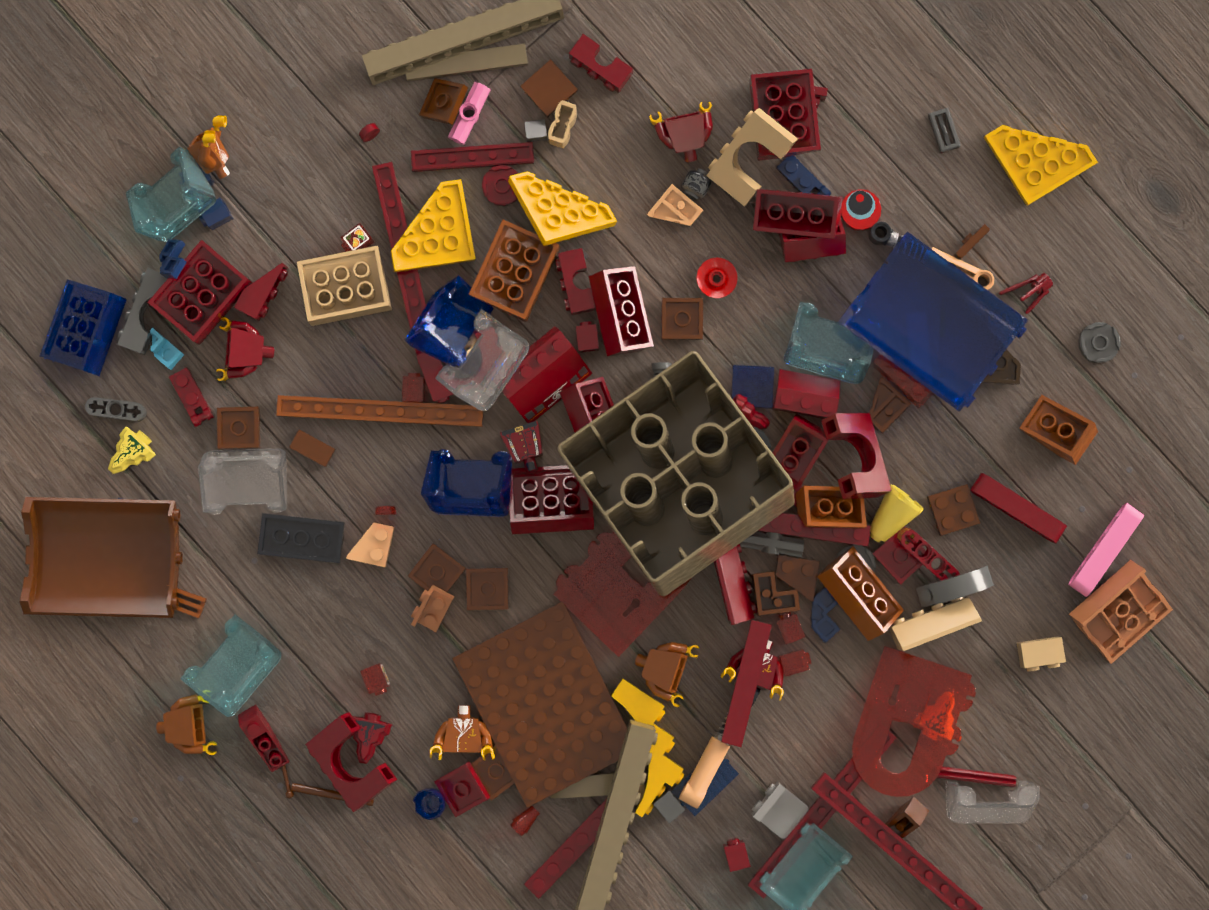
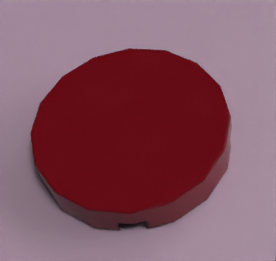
M506 165L492 167L482 180V189L487 200L496 206H508L517 201L518 198L508 180L510 176L516 175L518 172Z

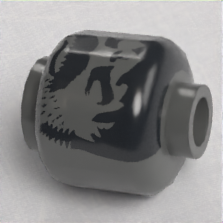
M700 168L697 171H688L681 185L684 190L683 193L693 200L704 198L712 184L710 178L706 176L708 173Z

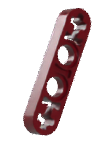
M903 528L899 531L897 536L898 542L940 581L948 579L943 573L944 570L949 572L952 577L960 575L959 571L918 533L910 528ZM907 534L915 541L914 544L906 541L905 536ZM920 546H926L927 549L923 556H918L917 554ZM939 558V567L933 569L931 567L932 561Z

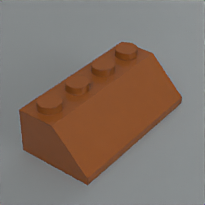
M854 546L827 565L817 576L868 641L884 634L904 611Z

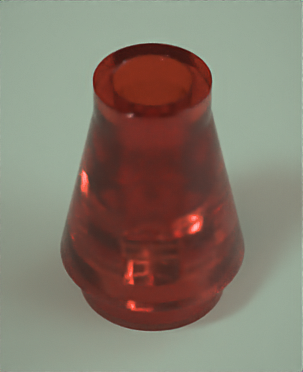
M530 806L513 818L510 826L522 837L525 833H528L540 813L533 806Z

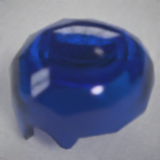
M426 788L420 790L412 800L415 803V812L423 819H436L445 810L444 796L436 789Z

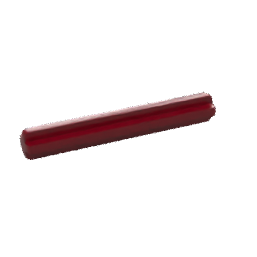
M935 766L933 775L936 778L1015 787L1016 776L942 766Z

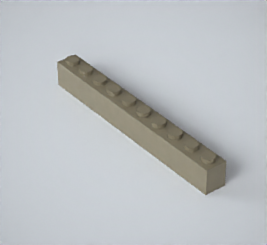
M519 0L513 3H505L499 8L485 10L482 14L468 16L462 21L448 23L442 28L428 30L422 35L408 37L402 42L388 44L379 50H371L367 54L362 55L372 85H376L450 57L473 51L564 19L563 8L560 0Z
M634 720L629 721L575 910H604L605 904L610 903L612 892H609L611 884L614 885L617 879V872L615 870L617 864L620 865L623 858V852H621L622 845L627 844L629 837L627 828L628 825H632L635 813L632 812L633 807L639 803L640 793L638 790L640 785H644L646 779L644 769L651 762V745L656 744L658 733H655V727Z

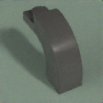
M984 566L948 579L919 586L916 590L923 608L982 591L994 586L988 566Z

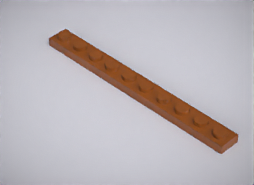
M278 395L276 416L483 427L484 406Z

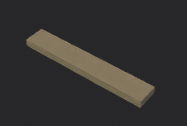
M525 44L468 51L406 73L407 81L526 66L528 65Z

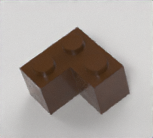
M774 571L752 574L758 616L800 610L798 590L777 592Z

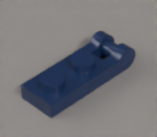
M795 156L787 157L777 166L776 169L800 193L812 194L811 191L816 188L819 191L817 194L831 195L830 190Z

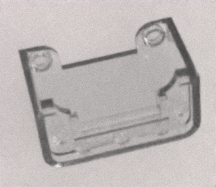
M481 309L474 320V327L481 333V336L459 368L454 365H446L440 370L435 379L460 399L478 410L486 411L492 407L527 355L530 346L526 339Z
M215 450L206 452L203 455L198 466L203 513L219 514L227 505L267 504V509L274 513L287 509V460L285 450Z
M946 781L947 817L957 824H1022L1030 819L1039 802L1040 786L1030 781H1019L1017 789L1008 791L1009 802H976V795L973 789L968 786H959L957 781Z

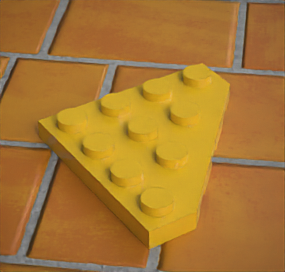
M1005 125L984 136V139L1026 206L1098 163L1087 145L1067 142V140L1055 137H1046L1026 130L1021 131Z
M528 171L509 177L508 182L543 246L613 227L617 223L607 204L602 202L598 204L590 201L588 196L576 191L571 193L562 189V186L549 180L545 182L535 178V174Z
M461 179L445 181L439 184L391 250L394 272L475 261Z

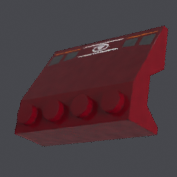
M554 326L491 379L527 423H531L562 399L560 391L583 382L593 373L563 333Z

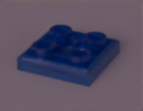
M733 365L731 398L733 399L736 394H740L746 397L747 402L753 404L755 408H772L774 367Z

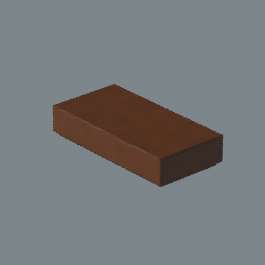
M298 430L289 447L324 467H327L336 450L301 430Z

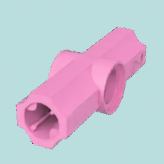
M474 82L464 104L460 107V113L448 135L449 139L458 144H465L474 124L479 119L480 111L491 91L485 85ZM466 110H473L475 113L472 117L467 118L464 116Z

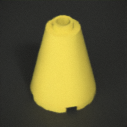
M892 484L890 485L892 491L884 495L870 525V537L878 543L880 541L886 542L924 510L917 501H913L907 493Z

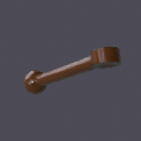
M284 765L282 766L287 790L286 797L291 799L294 793L290 789L287 770Z

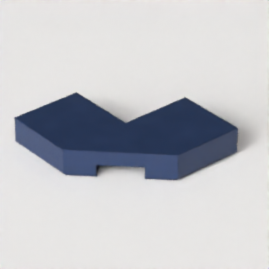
M169 239L159 255V260L162 262L160 274L165 278L177 279L187 263L183 258H178L186 245L182 240Z
M826 587L814 596L811 610V628L824 643L840 630L836 623L827 615L838 602Z

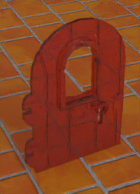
M603 532L595 537L601 542L599 545L595 541L589 544V557L580 567L577 565L567 567L564 570L569 575L567 579L562 574L557 577L556 586L558 590L553 595L563 602L581 622L619 657L686 587L691 578L668 595L659 596L650 582L642 587L638 582L630 578L622 566L631 558V555L614 532L611 534ZM634 599H638L640 601L639 607L634 608L625 618L622 614L632 605Z
M884 646L852 745L853 761L863 781L881 794L892 797H908L920 793L929 787L938 777L946 755L951 756L958 750L959 745L952 743V740L961 741V730L956 726L960 712H965L972 707L973 701L966 699V697L975 698L976 695L975 686L970 682L972 675ZM899 685L900 688L896 696L897 703L893 706L889 705L888 700L892 697L894 687ZM893 720L900 723H908L921 730L911 763L905 771L899 774L890 772L881 763V754Z

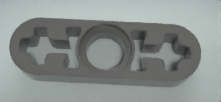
M92 397L85 404L87 413L97 417L139 422L147 414L144 405L136 402ZM97 401L98 405L106 406L105 410L96 409V412H94L91 405H94ZM113 404L121 406V412L118 415L111 413V406ZM126 405H128L127 409L135 410L136 406H138L141 414H137L135 418L134 414L126 413Z

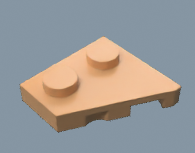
M671 184L647 215L691 226L704 210Z
M373 523L349 552L346 559L386 567L395 527Z

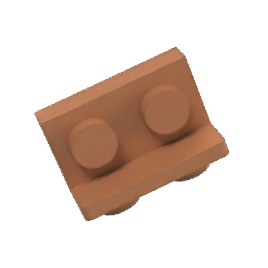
M434 585L431 586L429 591L424 590L419 599L422 602L420 607L416 606L411 615L414 618L411 625L415 627L417 623H420L437 632L455 596Z

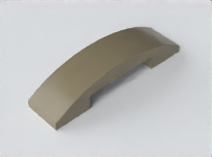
M615 772L592 774L551 795L550 798L608 795Z

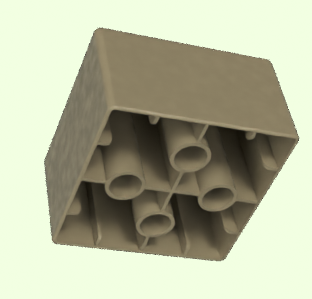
M695 351L686 354L558 445V452L574 477L659 596H666L795 503L792 479L700 355Z

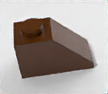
M913 797L903 804L885 824L903 839L920 827L929 810Z

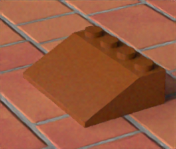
M502 220L469 295L508 315L527 322L558 254L559 244L552 243L543 246L537 234Z

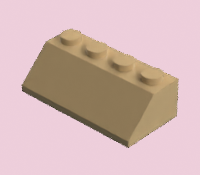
M961 597L951 600V603L946 605L943 603L932 605V610L925 613L924 610L912 613V618L906 620L904 617L898 618L889 629L897 650L905 651L982 621L970 598Z

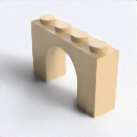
M760 108L754 112L750 111L744 118L746 123L742 128L738 127L732 134L734 139L730 144L726 143L720 150L721 157L718 160L715 158L708 167L710 171L706 175L743 206H746L757 193V189H760L762 186L741 169L738 163V152L741 145L746 142H758L782 159L797 141L794 135Z

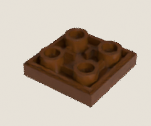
M551 59L520 86L547 118L556 111L558 104L562 100L567 101L578 91Z

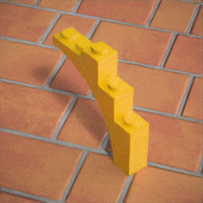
M622 678L611 696L626 708L635 721L654 726L655 733H658L656 744L651 745L650 749L652 758L648 765V776L643 798L635 809V813L643 817L644 814L649 815L653 809L654 804L652 802L655 797H660L666 789L664 783L671 787L674 783L678 785L684 776V773H682L684 769L664 755L665 752L669 753L675 744L672 741L674 736L654 724L655 720L659 722L665 714L663 710L665 706Z

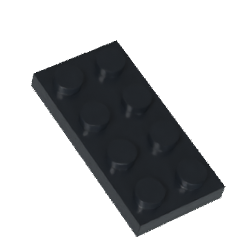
M262 513L257 554L340 563L345 522Z

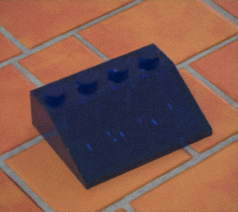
M67 279L40 357L100 376L127 299L114 293Z

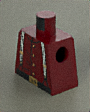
M538 421L500 432L515 464L523 462L526 473L537 470L538 466L535 458L543 456Z

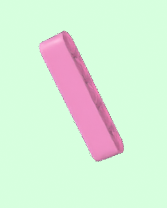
M1125 503L1072 576L1068 585L1087 597L1135 531L1144 515L1128 503Z

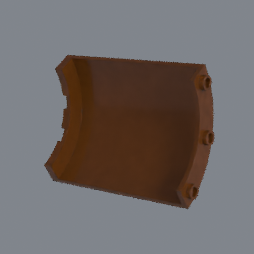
M25 497L21 515L25 534L29 535L30 545L26 546L25 564L29 565V575L24 577L20 597L23 614L173 618L174 610H177L179 606V599L177 597L179 564H182L183 554L179 552L178 521H180V509L176 508L175 500Z

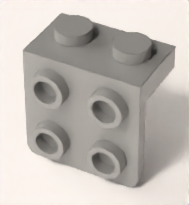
M777 781L775 785L772 783L765 791L766 796L763 800H758L755 803L751 814L780 838L785 839L807 813L808 806Z

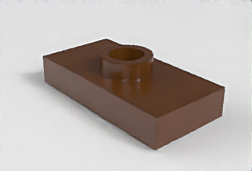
M984 224L974 235L969 233L961 241L964 245L953 257L961 260L990 231V228Z

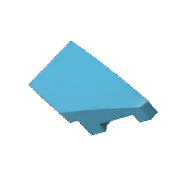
M152 328L150 330L152 335L151 352L154 353V356L161 363L172 370L184 354Z

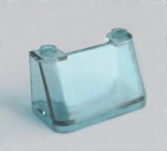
M178 147L170 155L171 162L176 166L154 185L149 186L137 183L126 192L135 232L158 241H168L174 238L216 202L215 192L188 150Z
M800 302L784 354V361L788 365L853 384L861 383L871 364L879 324L865 320L859 322L855 328L818 317V310L813 304Z
M236 614L225 624V633L228 637L202 668L199 666L189 667L180 678L226 717L233 716L278 664L282 656L279 649Z
M815 823L811 825L805 824L799 832L802 834L801 837L770 874L766 872L759 881L761 883L760 889L784 910H807V906L810 908L817 896L836 873L842 869L841 865H847L853 857L848 850Z

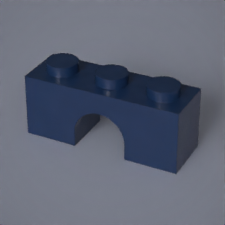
M199 164L179 173L182 178L180 183L185 192H190L192 197L189 200L194 209H199L201 213L199 219L204 227L208 226L211 230H214L234 219L222 198L211 202L205 201V190L215 183L210 174H206Z

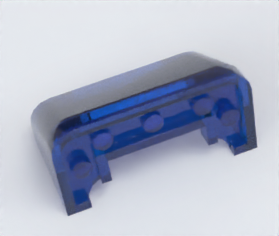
M458 275L432 295L406 336L405 342L410 347L452 367H460L467 360V351L464 348L477 327L480 325L485 326L490 321V314L494 308L470 296L469 293L472 287Z
M431 450L421 495L428 507L438 514L507 516L510 508L512 457L509 453L499 451L492 455L491 461L457 460L448 450Z

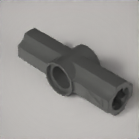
M756 531L742 541L740 546L761 550V552L802 557L804 540L785 537L783 534Z

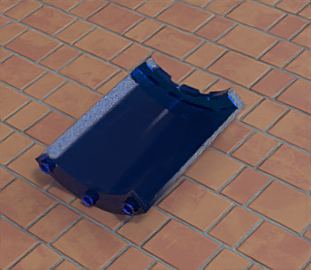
M907 231L887 257L886 261L889 263H883L838 322L960 412L964 406L968 408L974 401L975 397L972 395L987 374L991 376L997 369L996 362L1016 337L1020 339L1027 330L1024 326L1028 319Z

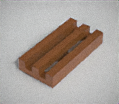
M177 588V593L201 601L200 605L178 597L180 603L194 607L198 611L194 612L178 606L177 611L200 618L207 598Z

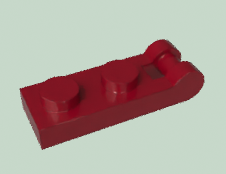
M186 367L169 376L195 427L201 425V422L206 419L214 418L189 368ZM202 408L203 412L197 415L195 410Z

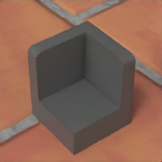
M667 789L660 797L653 801L654 806L668 823H671L684 812L683 806L670 789Z

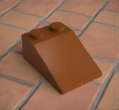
M1043 395L1040 396L1019 428L1047 449L1074 465L1077 464L1098 433L1096 424L1093 421Z

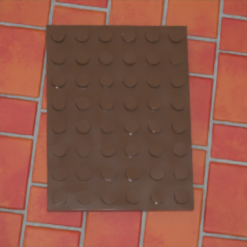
M564 602L452 658L527 808L618 761L627 726Z

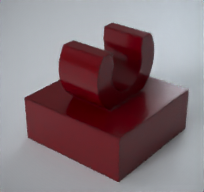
M814 86L816 108L818 109L820 100L825 101L828 88Z

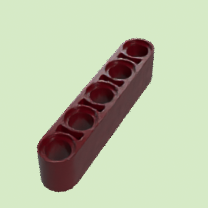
M984 473L979 474L970 489L979 498L1054 544H1057L1067 527L1060 520Z

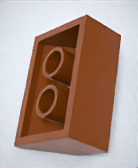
M803 486L796 493L797 513L806 527H867L864 499L843 500L840 487Z

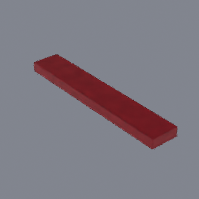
M533 142L412 150V172L534 164Z
M755 620L750 622L721 738L723 743L742 747L772 627L771 624Z

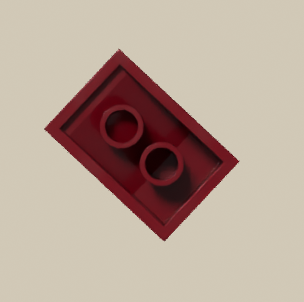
M797 413L772 452L792 479L793 489L796 491L799 490L829 441L826 440L822 428Z

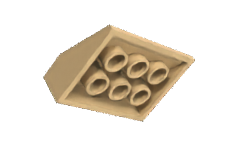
M378 246L297 262L307 320L311 326L392 310Z

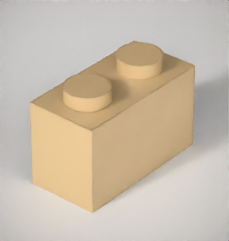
M1062 637L1017 643L1020 667L1027 668V671L1040 670L1039 666L1047 665L1048 668L1060 667V663L1066 662Z

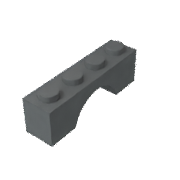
M147 268V271L141 275V286L139 291H136L133 295L132 302L134 304L132 309L126 313V324L124 329H121L118 333L117 340L119 342L117 345L146 355L152 339V335L146 330L144 325V313L150 305L147 302L168 279L162 276L160 272Z

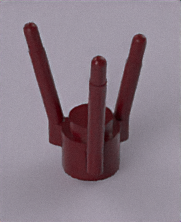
M1042 273L1040 276L1035 274L1030 279L1000 291L999 295L1032 283V289L1020 298V301H1024L1035 292L1037 294L1040 293L1025 311L1026 314H1029L1039 301L1049 293L1048 289L1053 286V282L1046 273Z

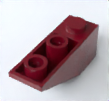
M281 263L243 289L234 308L257 321L265 318L269 310L267 306L270 300H274L279 290L277 287L280 281L283 282L287 277L288 271L286 270L288 267Z
M256 704L238 714L239 727L271 772L290 762L268 721Z

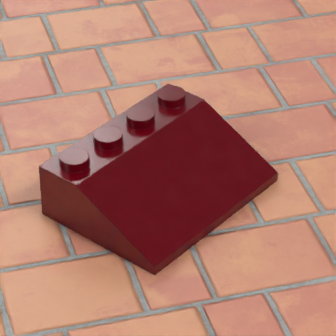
M802 69L752 74L749 79L752 111L754 112L760 108L797 138V141L784 157L820 151L821 145L813 70ZM756 142L758 161L779 159L764 145Z
M203 240L184 259L187 263L178 278H168L147 302L198 345L204 341L221 321V318L234 306L243 289L252 284L247 277Z
M567 465L538 467L537 470L526 473L525 468L508 469L512 535L594 530L593 502Z

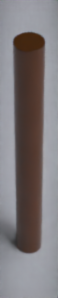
M292 783L291 791L345 801L338 791ZM374 799L366 805L373 806Z

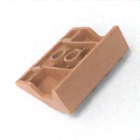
M1132 560L1127 562L1069 614L1078 628L1110 664L1173 610L1162 593L1148 580L1144 574L1146 570Z

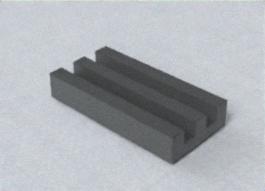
M949 108L929 113L928 117L940 153L959 148L961 145ZM941 114H945L954 144L950 142ZM934 116H937L946 143L945 147Z

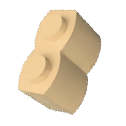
M563 100L558 104L555 111V120L552 122L548 132L549 144L564 148L568 144L570 129L575 124L577 118L575 104Z

